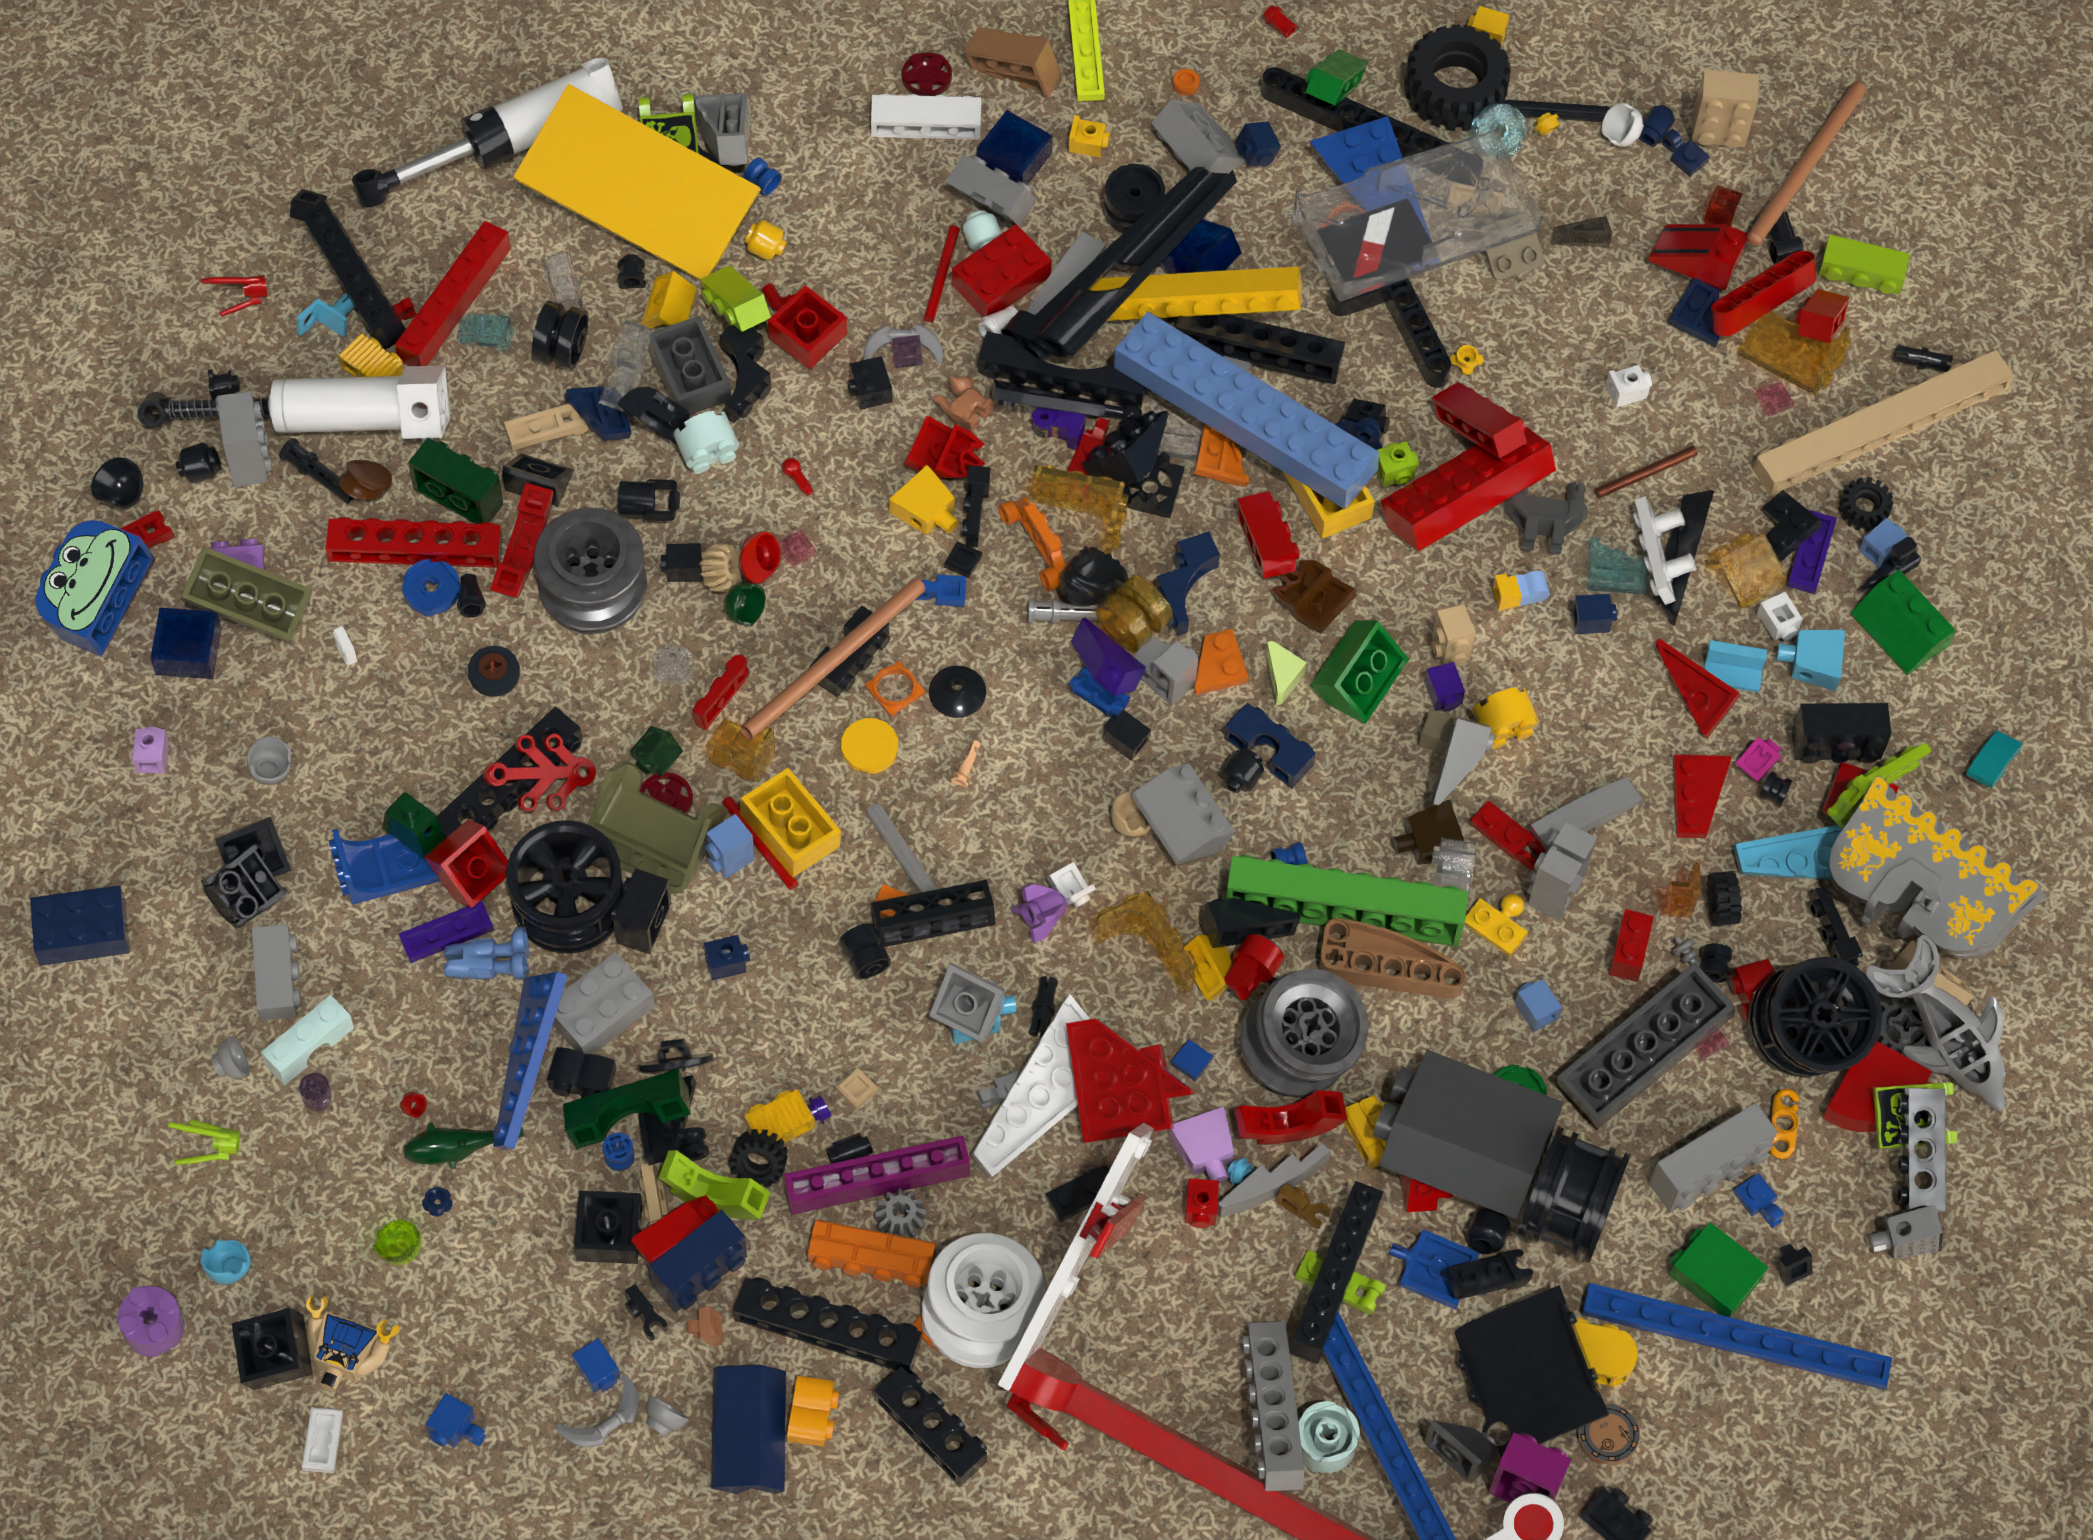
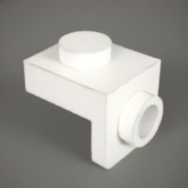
M1074 862L1047 877L1052 889H1056L1065 897L1066 907L1074 904L1075 908L1091 900L1089 894L1096 890L1094 884L1088 887Z

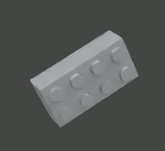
M1755 1103L1657 1162L1649 1185L1670 1213L1677 1208L1683 1211L1695 1202L1694 1198L1702 1193L1708 1196L1720 1187V1182L1727 1178L1729 1181L1738 1178L1744 1173L1745 1170L1743 1168L1750 1164L1757 1166L1769 1157V1150L1774 1146L1773 1141L1778 1131L1758 1104Z

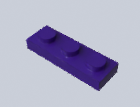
M1809 510L1820 519L1822 527L1798 547L1787 586L1815 594L1837 518Z
M480 901L473 908L465 907L399 933V938L409 962L413 963L445 950V946L466 942L494 931V928L483 902Z

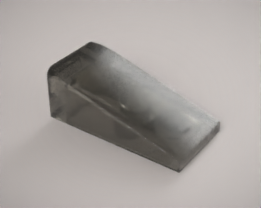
M1606 216L1557 226L1553 230L1551 244L1609 247L1612 230Z

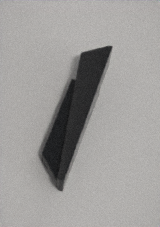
M1713 490L1683 495L1681 512L1685 525L1673 528L1665 555L1666 561L1685 556L1689 553L1695 559L1713 498ZM1690 572L1675 577L1671 581L1676 599L1675 602L1665 605L1660 595L1653 596L1657 604L1661 605L1668 615V621L1672 625L1676 623Z

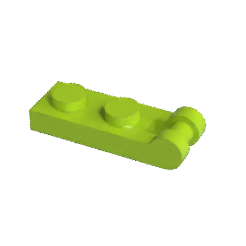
M1309 1249L1295 1274V1279L1313 1287L1325 1257ZM1354 1271L1343 1302L1366 1314L1372 1315L1377 1306L1375 1301L1377 1297L1382 1296L1386 1286L1378 1280L1369 1279ZM1359 1288L1367 1291L1364 1297L1356 1295Z

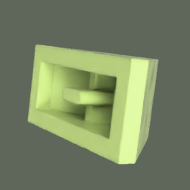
M1269 641L1267 642L1266 658L1276 705H1281L1305 676L1307 662L1276 642Z

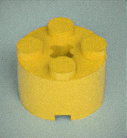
M1513 687L1487 697V704L1481 707L1480 703H1477L1472 708L1476 721L1488 724L1491 727V732L1495 734L1491 749L1507 744L1506 739L1517 736L1518 740L1532 736L1534 734L1532 728L1539 722L1533 704L1524 687H1522L1521 692L1518 691L1517 687Z

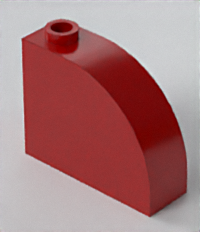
M1877 1041L1864 1059L1850 1067L1828 1105L1823 1119L1850 1131L1876 1132L1873 1088L1931 1084L1928 1080L1933 1071Z

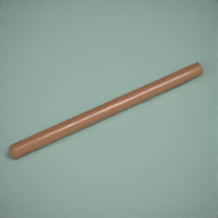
M1857 81L1851 84L1748 233L1747 241L1749 244L1759 246L1764 241L1866 93L1864 84Z
M914 578L746 721L740 727L742 734L747 739L753 740L925 591L923 581Z

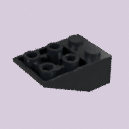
M1167 410L1158 413L1149 411L1137 419L1133 416L1123 419L1119 422L1120 427L1117 430L1107 434L1104 437L1105 441L1090 451L1091 455L1082 464L1098 492L1140 482L1154 468L1169 415Z

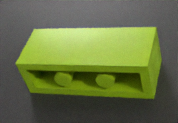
M1829 234L1819 276H1824L1831 281L1840 280L1853 283V285L1860 288L1878 289L1885 294L1895 293L1900 295L1905 281L1910 253Z
M728 265L701 279L704 288L701 290V294L708 306L712 305L718 315H723L729 325L736 326L741 332L771 318L763 293L732 266Z

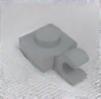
M1021 1070L995 1079V1088H986L979 1092L980 1098H978L982 1110L1003 1102Z

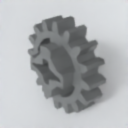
M1895 997L1892 998L1890 1005L1885 1002L1882 1003V1027L1877 1041L1904 1056L1903 1050L1905 1046L1931 1047L1916 1002L1913 1005L1909 1004V999L1906 997L1902 1003H1899ZM1897 1013H1898V1015H1897L1896 1017H1889V1016H1891V1015H1893V1014H1897ZM1919 1039H1921L1919 1042L1913 1045H1909L1911 1041H1918Z

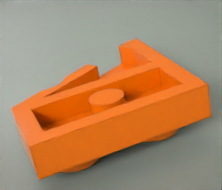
M1204 424L1194 474L1236 486L1247 487L1249 477L1244 473L1241 464L1243 458L1240 449L1236 446V442Z
M1233 629L1205 635L1194 688L1195 695L1248 683L1249 676Z

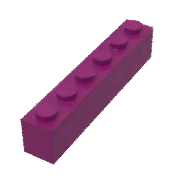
M963 1135L784 1174V1181L791 1215L882 1196L887 1192L896 1193L899 1188L905 1191L970 1177V1159Z

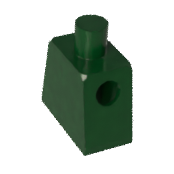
M406 792L402 793L384 814L383 829L424 860H426L425 856L445 840L437 816Z

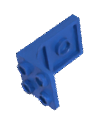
M338 828L332 830L334 839L328 840L343 896L349 895L352 905L441 881L426 860L391 834L365 841H348L339 835Z

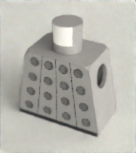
M1935 1204L1886 1219V1231L1870 1234L1873 1251L1878 1252L1891 1249L1893 1259L1939 1252L1942 1249L1943 1231Z

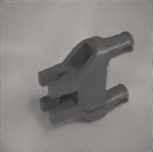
M1576 482L1568 484L1567 501L1527 496L1528 487L1505 500V508L1509 517L1523 532V550L1533 551L1536 535L1551 536L1550 553L1561 554L1564 536L1576 529L1587 516L1588 508L1584 504L1585 485L1579 482L1577 491L1575 490Z

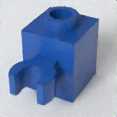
M445 1393L425 1424L428 1434H430L429 1438L442 1447L448 1444L455 1448L462 1437L480 1447L486 1438V1435H484L485 1430L475 1424H471L475 1418L473 1408Z

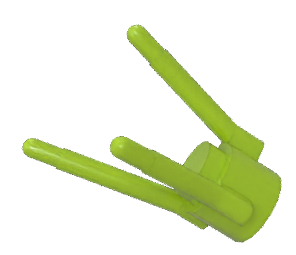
M193 1119L189 1120L190 1125L175 1122L167 1124L169 1128L213 1137V1149L219 1152L176 1159L174 1161L175 1165L213 1160L229 1161L230 1154H238L241 1131L223 1128Z

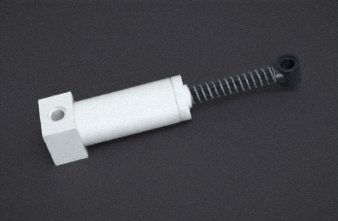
M445 365L406 366L401 376L273 380L271 393L268 398H262V396L260 398L253 397L254 402H260L261 414L265 417L270 415L276 433L401 430L402 439L422 438L423 444L427 437L432 440L433 438H442L450 421ZM152 392L145 397L139 406L137 416L143 425L154 428L160 426L163 422H172L174 418L178 420L180 417L184 420L187 417H197L198 419H201V417L206 419L209 417L216 418V416H219L217 398L216 400H211V398L209 400H203V398L201 400H196L195 398L194 400H189L187 398L182 401L181 399L174 401L172 397H167L163 393ZM148 406L157 407L160 414L152 413Z

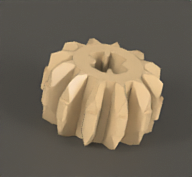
M715 544L707 547V550L701 553L703 561L699 563L702 568L700 575L704 577L703 584L708 586L710 591L728 592L732 585L742 581L741 575L743 572L739 558L740 551H736L733 545Z

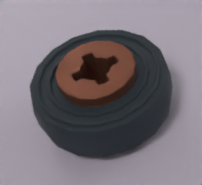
M487 646L479 649L471 657L468 664V678L472 687L480 694L489 697L501 696L509 693L516 686L520 678V665L516 656L509 649L501 646Z

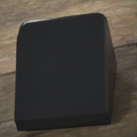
M301 189L291 200L289 216L304 221L301 214L323 199L326 202L327 196Z

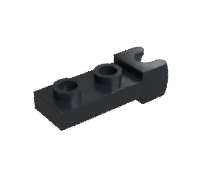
M969 466L964 511L969 512V518L963 519L962 536L967 537V546L978 548L983 498H989L991 468L984 466Z
M1827 886L1815 889L1809 903L1812 915L1820 920L1822 925L1821 934L1825 943H1830L1832 947L1829 953L1830 957L1842 959L1857 967L1859 965L1857 958L1862 957L1863 953L1856 937H1849Z
M1521 1249L1504 1252L1501 1256L1448 1267L1444 1275L1456 1299L1459 1300L1506 1288L1507 1290L1524 1287L1531 1280L1533 1270L1517 1267V1260L1523 1256L1524 1252Z

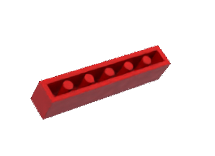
M484 220L396 342V352L403 361V364L407 366H427L511 250L508 231Z

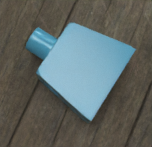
M1800 630L1794 645L1778 644L1776 660L1792 662L1791 677L1793 679L1836 691L1841 680L1845 630Z

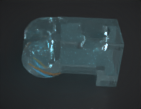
M464 315L460 321L457 340L466 346L496 347L498 351L509 353L514 330L509 316Z

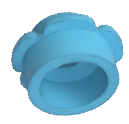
M1242 1158L1238 1161L1234 1160L1227 1171L1231 1184L1235 1186L1243 1182L1254 1172V1166L1248 1163L1247 1158Z

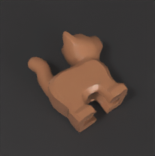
M951 376V387L949 390L958 397L949 403L944 396L935 395L933 401L940 405L941 409L953 422L973 432L980 425L977 422L979 416L976 413L986 419L993 411L994 400L991 398L986 399L978 390L974 389L972 377L958 376L955 378Z

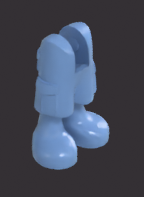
M515 928L511 940L502 944H496L494 938H482L445 946L444 957L449 961L444 964V975L457 979L471 978L478 980L494 979V977H497V974L513 975L518 980L527 979L529 974L527 960L529 958V943L526 928ZM500 957L511 958L509 960L496 961Z

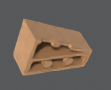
M978 27L964 51L972 69L1002 81L1004 77L1019 82L1018 87L1025 90L1030 86L1042 91L1041 96L1047 99L1050 98L1062 76L1049 40L1042 37H1031L1019 33H1008L996 29Z

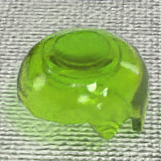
M402 1219L391 1221L381 1230L377 1231L376 1244L373 1245V1249L386 1263L395 1266L406 1265L416 1258L421 1249V1232L412 1222Z

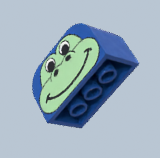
M90 520L72 528L62 545H58L55 549L54 560L49 569L43 572L40 579V586L36 594V607L40 616L60 639L102 657L154 556L140 537L105 522Z

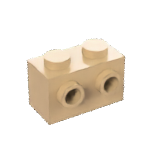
M1465 604L1437 611L1432 633L1431 649L1434 657L1440 658L1442 665L1454 662L1457 667L1470 660L1476 633Z

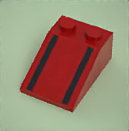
M1666 224L1648 261L1693 279L1697 278L1725 291L1742 258L1748 233L1725 224Z

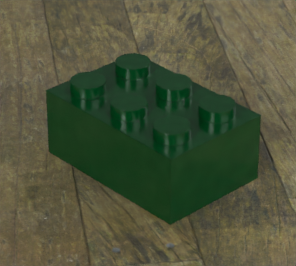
M427 437L408 462L413 489L416 492L474 524L490 522L503 506L498 474L491 468H483L477 465L469 456L465 454L459 455L452 451L442 441L436 442Z

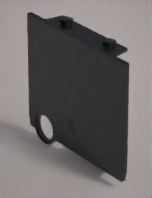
M1560 1285L1465 1324L1454 1331L1461 1349L1459 1351L1461 1358L1458 1359L1461 1370L1466 1371L1472 1387L1469 1392L1473 1402L1477 1401L1487 1419L1483 1432L1487 1433L1494 1423L1502 1422L1510 1428V1439L1513 1432L1519 1435L1524 1433L1534 1437L1538 1444H1542L1609 1416L1596 1381L1599 1379L1594 1367L1591 1368L1575 1326L1577 1319L1573 1311L1570 1312ZM1510 1439L1506 1444L1502 1446H1496L1497 1448H1499L1498 1452L1501 1458L1506 1450V1447Z

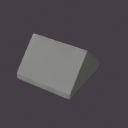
M951 963L929 1016L983 1042L1004 1007L1005 989Z

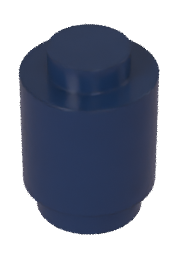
M1664 105L1653 106L1643 120L1644 127L1639 137L1642 142L1654 147L1663 141L1665 134L1675 122L1671 109Z

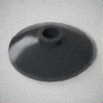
M950 666L942 669L932 678L929 685V698L933 707L941 714L952 718H964L974 714L982 707L986 699V685L982 677L973 669L965 666ZM961 685L963 688L960 690L953 689V686Z

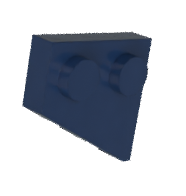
M1694 278L1671 315L1668 324L1716 348L1719 335H1716L1713 331L1711 306L1715 301L1719 300V289Z
M618 385L566 389L565 399L602 440L630 438L632 431L627 414L617 405L622 398Z

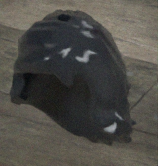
M1084 546L1079 551V555L1073 557L1066 564L1059 577L1060 589L1067 601L1081 607L1106 602L1114 594H1122L1129 589L1126 568L1120 565L1119 560L1113 559L1110 553L1105 554L1096 547L1088 548Z

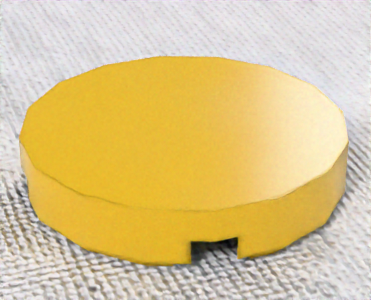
M864 718L853 722L846 728L841 738V754L844 761L857 772L862 771L867 772V774H876L885 771L897 758L899 740L896 732L887 722L877 718Z

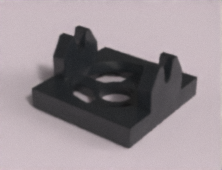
M1162 451L1161 455H1157L1154 468L1150 471L1149 477H1145L1140 482L1120 487L1116 506L1171 519L1185 466L1170 463V456L1165 451ZM1160 471H1163L1169 477L1172 484L1171 487L1161 485L1158 480ZM1147 481H1153L1159 488L1155 493H1146L1142 489V485ZM1129 487L1139 490L1132 495ZM1158 495L1167 496L1164 500L1158 502Z

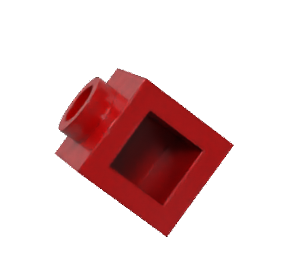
M1188 1178L1185 1223H1191L1196 1228H1207L1210 1225L1216 1224L1218 1180Z

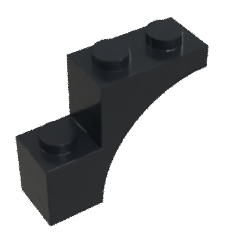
M730 325L720 335V348L731 359L738 373V381L734 392L725 403V414L728 420L735 423L740 417L745 418L751 412L753 404L758 399L762 400L769 394L771 390L770 372L756 363L764 353L763 335L752 327L741 332L736 326Z

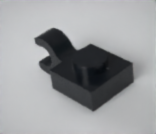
M636 1284L625 1290L627 1302L624 1305L634 1319L640 1317L644 1322V1334L648 1340H655L653 1332L650 1331L652 1326L658 1325L664 1332L668 1330L665 1319L654 1311L653 1306Z

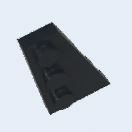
M693 1075L683 1078L689 1090L690 1107L697 1083ZM639 1113L644 1155L649 1166L665 1161L668 1151L680 1150L688 1116L662 1123L653 1114Z

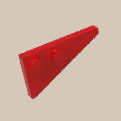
M1658 638L1655 646L1703 737L1708 739L1741 695L1737 690Z

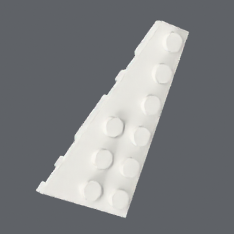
M1068 994L971 1153V1156L989 1178L997 1174L1078 1105L1066 1023L1088 1020L1090 1018L1071 994Z

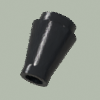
M465 574L460 578L461 584L457 608L463 616L473 618L483 613L486 602L479 587L477 576Z

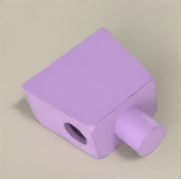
M1224 1107L1174 1123V1129L1169 1130L1168 1136L1191 1174L1197 1175L1207 1172L1210 1180H1218L1219 1183L1226 1181L1228 1175L1224 1165L1233 1161L1234 1150Z

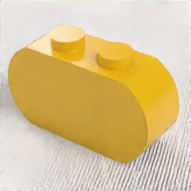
M1576 1318L1577 1323H1575L1589 1363L1591 1368H1595L1599 1377L1596 1380L1597 1384L1617 1387L1626 1382L1632 1374L1638 1357L1637 1346L1633 1338L1626 1331H1621L1614 1325L1602 1324L1598 1326L1589 1324L1585 1319Z

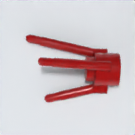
M265 275L201 279L203 284H243L245 297H251L247 301L221 311L220 316L222 317L251 305L261 304V298L268 297Z

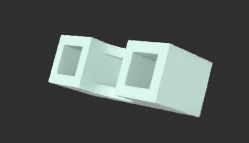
M332 995L328 996L261 1052L265 1066L285 1086L308 1067L307 1060L315 1049L325 1043L330 1047L334 1046L354 1029L350 1014Z

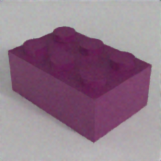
M1513 1432L1497 1467L1488 1493L1508 1503L1526 1493H1541L1555 1501L1572 1459L1566 1457V1453L1558 1448H1547L1538 1444L1537 1440L1528 1434L1521 1433L1519 1435Z

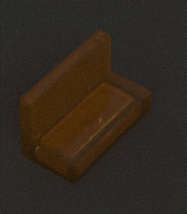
M1693 863L1687 882L1670 881L1662 903V916L1692 917L1700 895V863Z

